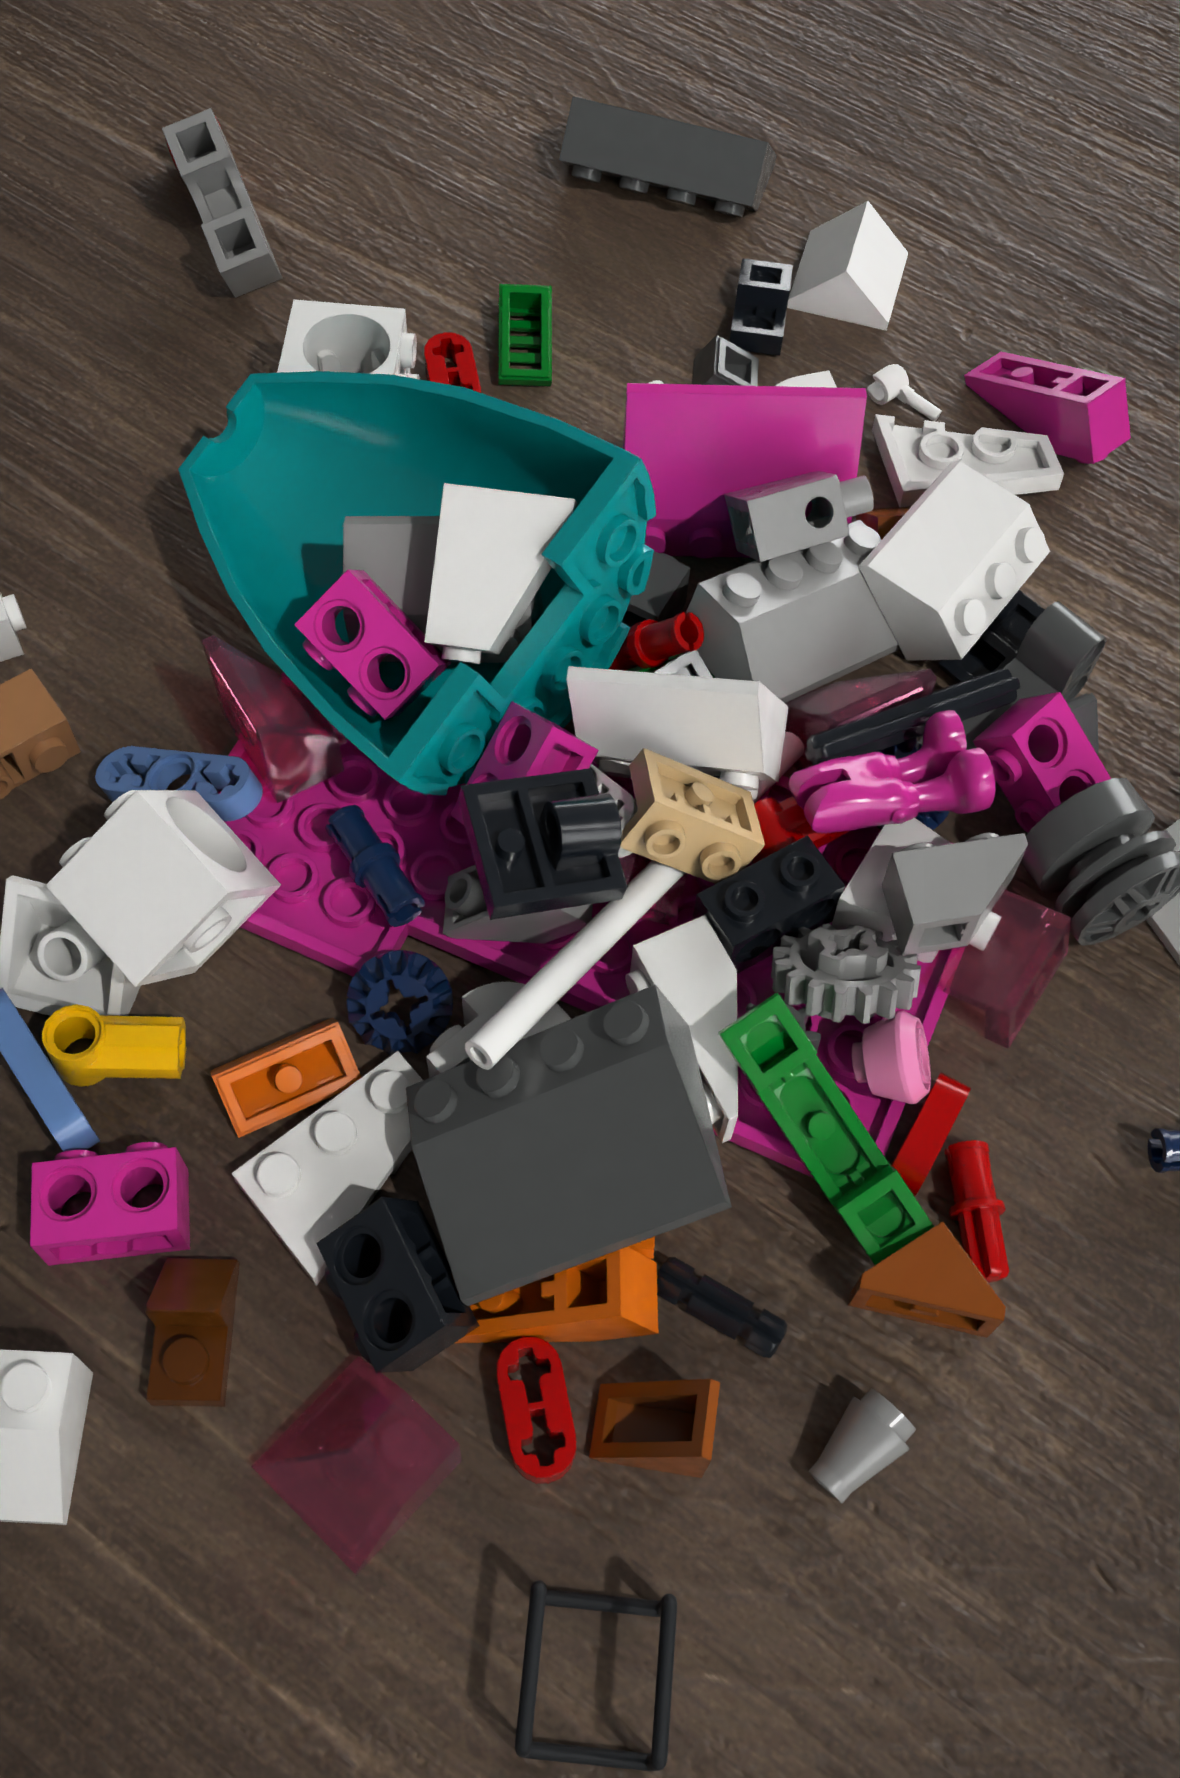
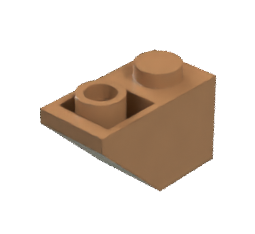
M32 668L0 684L1 800L12 789L42 773L58 769L69 758L81 752L67 718Z

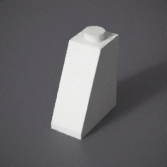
M444 483L424 641L436 647H443L441 659L480 664L481 652L500 654L552 568L543 557V551L579 505L577 501L572 498Z

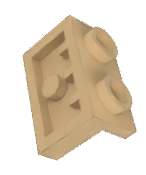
M645 748L639 752L629 765L638 811L622 830V849L716 884L745 869L765 846L751 792Z

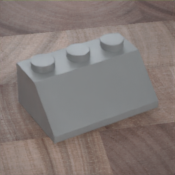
M345 516L343 523V574L348 569L364 570L425 634L440 516ZM541 586L500 654L481 652L480 663L507 662L543 614ZM345 607L343 609V616L349 643H351L359 633L360 622L356 613L352 609ZM437 647L442 652L443 647ZM388 654L381 662H401V660L392 654Z

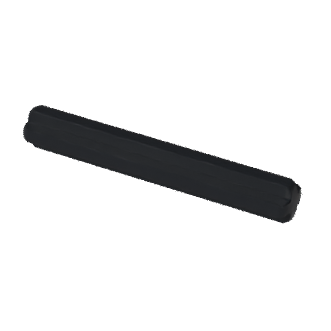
M1000 668L813 734L807 739V749L804 751L805 757L814 766L830 759L882 751L923 736L927 720L937 712L953 710L959 715L961 721L1006 706L1017 699V690L1020 688L1019 679L1013 678L1009 669Z

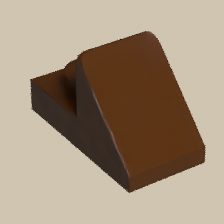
M166 1259L146 1304L145 1312L155 1325L146 1400L152 1406L225 1407L240 1266L237 1259Z

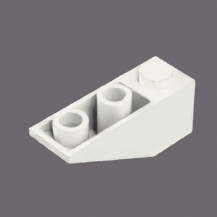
M703 915L633 945L630 973L626 974L625 978L630 995L656 984L689 1025L712 1126L721 1143L731 1140L738 1118V1064L718 1032L737 1020V969L706 915Z

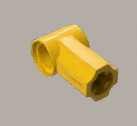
M76 1004L64 1006L53 1012L46 1020L42 1030V1042L60 1078L70 1085L79 1087L90 1086L104 1078L181 1079V1074L185 1067L186 1024L184 1017L99 1015L98 1012L88 1006ZM88 1038L94 1040L91 1046L81 1053H65L66 1048L78 1039Z

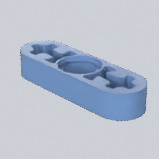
M127 746L119 748L106 756L99 764L95 775L98 786L113 803L118 797L130 790H166L177 778L185 774H191L189 780L177 790H196L223 821H234L248 815L257 807L263 794L262 784L249 765L242 758L235 756Z
M2 987L0 989L1 1054L63 1152L91 1148L100 1142V1139Z

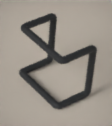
M541 1580L533 1582L530 1590L515 1738L516 1754L519 1757L642 1771H660L664 1769L667 1763L677 1618L676 1597L669 1593L665 1594L660 1601L550 1590L546 1588V1584ZM545 1606L660 1617L651 1753L532 1741Z

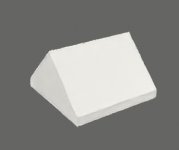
M869 201L810 231L788 298L787 308L887 331L908 252Z
M14 875L7 878L0 935V989L3 987L14 1006L51 1016L53 1012L64 1006L78 1004L92 1008L99 1015L128 1016L141 986L135 987L46 887V883Z

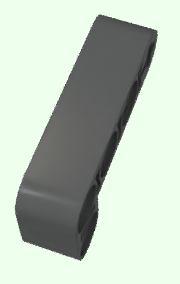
M1056 601L1048 606L1028 629L1016 657L1004 667L1009 669L1013 678L1019 679L1020 688L1017 690L1016 701L962 721L966 735L967 750L976 748L973 740L1019 699L1061 692L1065 701L1074 699L1087 682L1106 644V637L1061 602ZM923 737L918 741V743L921 745L923 743Z

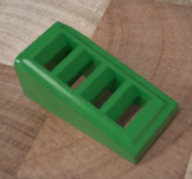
M499 284L498 385L551 386L552 286ZM510 316L539 317L540 321L510 320ZM510 331L540 332V337L510 336ZM509 347L540 348V353L509 352ZM509 363L540 364V370L509 368Z

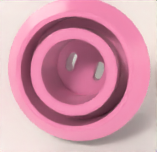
M905 1010L895 1012V1018H884L865 1028L862 1042L852 1044V1063L858 1083L868 1082L873 1095L908 1104H917L929 1093L931 1071L928 1046L923 1025L916 1016Z

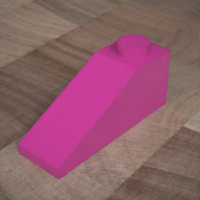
M1002 351L964 375L965 383L969 388L1026 433L1048 435L1055 454L1076 459L1080 463L1094 464L1105 459L1110 452L1131 438L1125 378Z

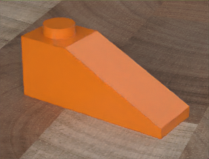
M625 1247L470 1305L479 1327L455 1343H510L521 1337H538L547 1342H595L659 1334L657 1262L629 1247Z

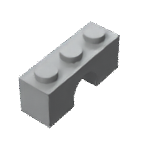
M209 108L163 127V133L179 173L203 221L201 227L219 272L234 297L236 298L282 279L231 149L212 109Z

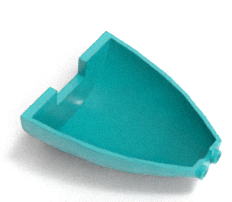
M330 371L250 374L226 405L228 424L225 430L215 438L203 436L178 470L199 532L225 589L269 657L330 724L378 767L397 782L423 794L446 795L449 787L467 784L512 701L564 728L573 718L566 680L568 666L609 669L631 628L622 622L632 595H639L646 588L654 549L645 545L647 521L656 516V504L650 476L642 459L623 448L561 420L465 387L390 374ZM444 483L575 499L579 505L542 553L543 557L552 567L541 585L543 614L506 663L472 664L461 661L460 663H451L399 716L384 720L379 713L375 717L365 713L347 693V689L351 684L335 667L330 671L323 668L304 649L302 643L307 638L294 624L343 575V523L345 516H440ZM342 609L336 617L335 628L339 637L349 643ZM381 662L379 667L380 678L387 687L397 690L405 679L403 663Z

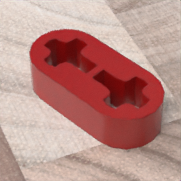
M444 332L431 337L424 347L427 381L465 387L481 393L479 376L469 340L460 334ZM444 358H452L456 367L446 368Z
M942 1072L938 1075L891 1165L898 1171L914 1197L932 1168L971 1090V1087Z
M521 1337L510 1342L502 1350L497 1362V1384L509 1450L515 1469L525 1479L536 1484H550L561 1479L571 1469L576 1455V1433L562 1363L557 1351L547 1341L538 1337ZM523 1356H533L536 1366H548L550 1373L540 1376L539 1392L541 1401L528 1404L523 1381L517 1379L510 1381L508 1374L519 1370V1358ZM544 1415L547 1434L550 1439L562 1438L565 1447L554 1451L553 1464L549 1466H540L536 1455H524L522 1451V1446H527L533 1441L531 1421L533 1417Z

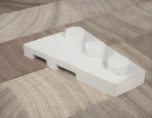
M875 414L872 432L899 507L912 506L953 461H962L1014 495L1055 491L1060 488L1064 472L1048 435L984 427L977 430L974 435L945 431V423L924 420L923 428L894 425V416Z
M399 1051L388 1057L232 1172L235 1182L316 1286L325 1275L326 1263L316 1243L367 1208L390 1174L396 1173L412 1150L406 1087L423 1080Z

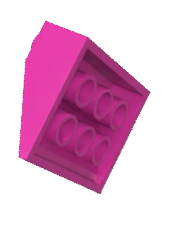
M627 383L622 448L642 459L650 476L656 504V516L647 521L645 545L654 549L657 553H664L670 556H695L698 558L748 557L736 549L724 494L816 471L836 474L839 482L856 478L866 409V388ZM811 501L806 506L805 517L811 512ZM852 516L847 517L848 524L852 522Z

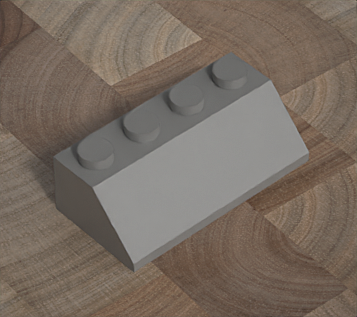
M857 520L848 524L849 535L766 561L759 562L756 560L698 583L686 613L691 612L696 615L703 625L704 641L697 651L708 670L716 678L760 681L781 701L787 703L899 650L900 647L858 567L881 541L880 535L874 529L866 526L861 520Z

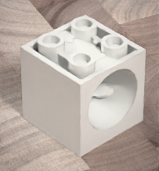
M293 299L277 373L330 371L390 374L420 379L419 374H411L410 368L414 369L416 363V334L407 333L406 313L403 308Z
M130 790L124 793L105 811L106 823L92 837H86L78 841L63 854L59 861L63 868L46 885L135 987L195 973L281 886L278 880L196 790Z

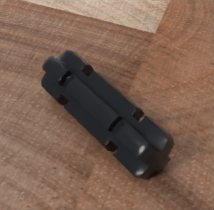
M669 1257L663 1263L657 1274L658 1296L675 1306L678 1301L683 1302L687 1305L685 1310L687 1313L733 1340L736 1339L737 1335L747 1340L744 1345L745 1347L764 1358H771L776 1353L787 1332L788 1325L785 1320L766 1309H763L761 1314L752 1309L754 1302L706 1274L703 1275L702 1279L693 1275L695 1268L676 1257Z

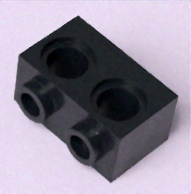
M807 835L699 892L696 895L692 920L706 915L737 969L738 974L773 955L774 947L781 946V937L784 935L798 938L799 928L805 927L814 930L822 927L823 924L833 922L837 904L845 885Z
M381 1197L316 1243L326 1263L325 1277L334 1294L343 1300L355 1326L354 1340L364 1359L373 1366L376 1373L414 1371L479 1327L470 1306L465 1305L460 1300L450 1265L418 1201ZM379 1244L381 1260L378 1268L375 1269L373 1255L376 1246ZM407 1306L410 1308L412 1315V1324L408 1334H406L403 1327V1315Z

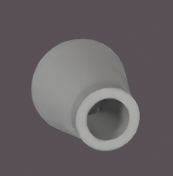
M870 1388L861 1400L856 1397L851 1399L818 1461L808 1472L830 1495L842 1504L853 1491L910 1450L906 1441L916 1429L891 1402L879 1392Z

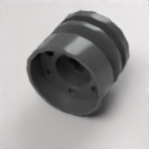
M1112 778L1094 784L1073 795L1050 811L1026 835L1028 846L1021 859L1022 865L1044 893L1062 891L1057 897L1054 909L1064 921L1071 920L1068 929L1082 946L1101 943L1141 924L1180 892V851H1173L1176 843L1167 830L1147 833L1152 826L1155 815L1127 778Z

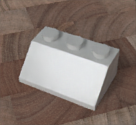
M953 461L858 567L906 660H962L1044 560L1050 550L1029 503L962 461Z
M568 666L566 680L575 735L599 750L593 762L599 764L598 769L605 775L631 778L629 765L639 752L645 748L708 775L720 776V780L744 790H758L759 780L779 781L788 706L760 681Z
M0 1349V1522L67 1525L93 1372L73 1353Z

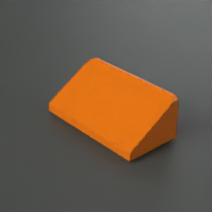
M334 1018L327 1019L210 1071L238 1138L339 1094L361 1078L339 1022Z

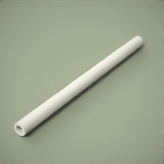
M785 732L779 779L804 754L802 741L790 732ZM759 780L758 790H747L751 792L753 802L756 803L776 782ZM652 860L627 884L628 888L622 899L610 901L465 1043V1051L469 1058L479 1067L486 1070L491 1069L685 872Z

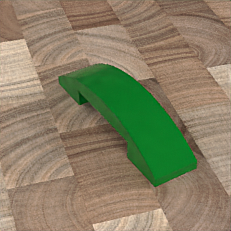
M775 993L718 1032L741 1071L798 1157L874 1265L934 1227L898 1171L888 1163L816 1055L818 1053L778 993Z

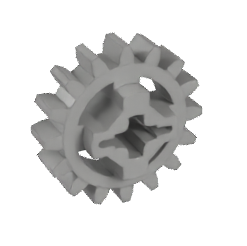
M823 924L822 927L814 930L803 927L798 929V938L784 935L781 937V946L774 947L771 978H773L772 989L774 992L785 993L784 1002L787 1005L806 1004L805 1014L808 1016L819 1015L823 1018L831 1019L833 1022L840 1023L845 1015H854L857 1020L865 1024L869 1023L870 1018L877 1014L884 1018L892 1019L895 1018L896 1008L909 1010L912 1007V999L917 998L921 966L917 965V954L902 956L898 941H883V932L874 931L859 925H849L846 929L836 930L830 924Z

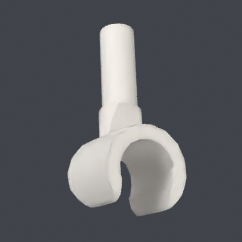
M888 365L873 374L875 382L867 387V393L876 404L885 405L897 397L904 404L907 403L932 421H936L940 416L942 410L909 387L907 373L900 365Z

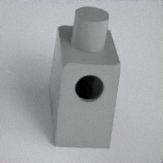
M821 471L810 472L724 494L737 551L759 562L849 535L847 517L870 512L874 507L871 486L866 476L839 482L836 474ZM811 501V512L805 517L806 506Z

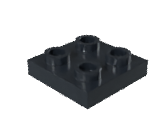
M592 768L461 786L458 802L490 920L623 898L628 886L618 856L622 837L619 811L611 794H599Z

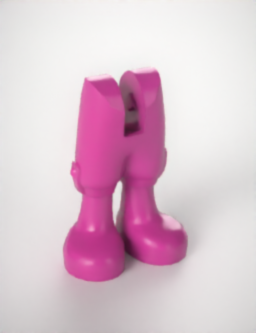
M953 710L937 712L927 720L923 732L922 747L911 755L896 759L893 755H885L878 751L830 759L794 772L788 783L795 801L804 810L805 818L812 830L817 833H834L888 824H902L915 818L919 812L951 811L957 814L979 812L990 808L996 791L994 771L988 755L980 747L967 750L963 723L959 715Z

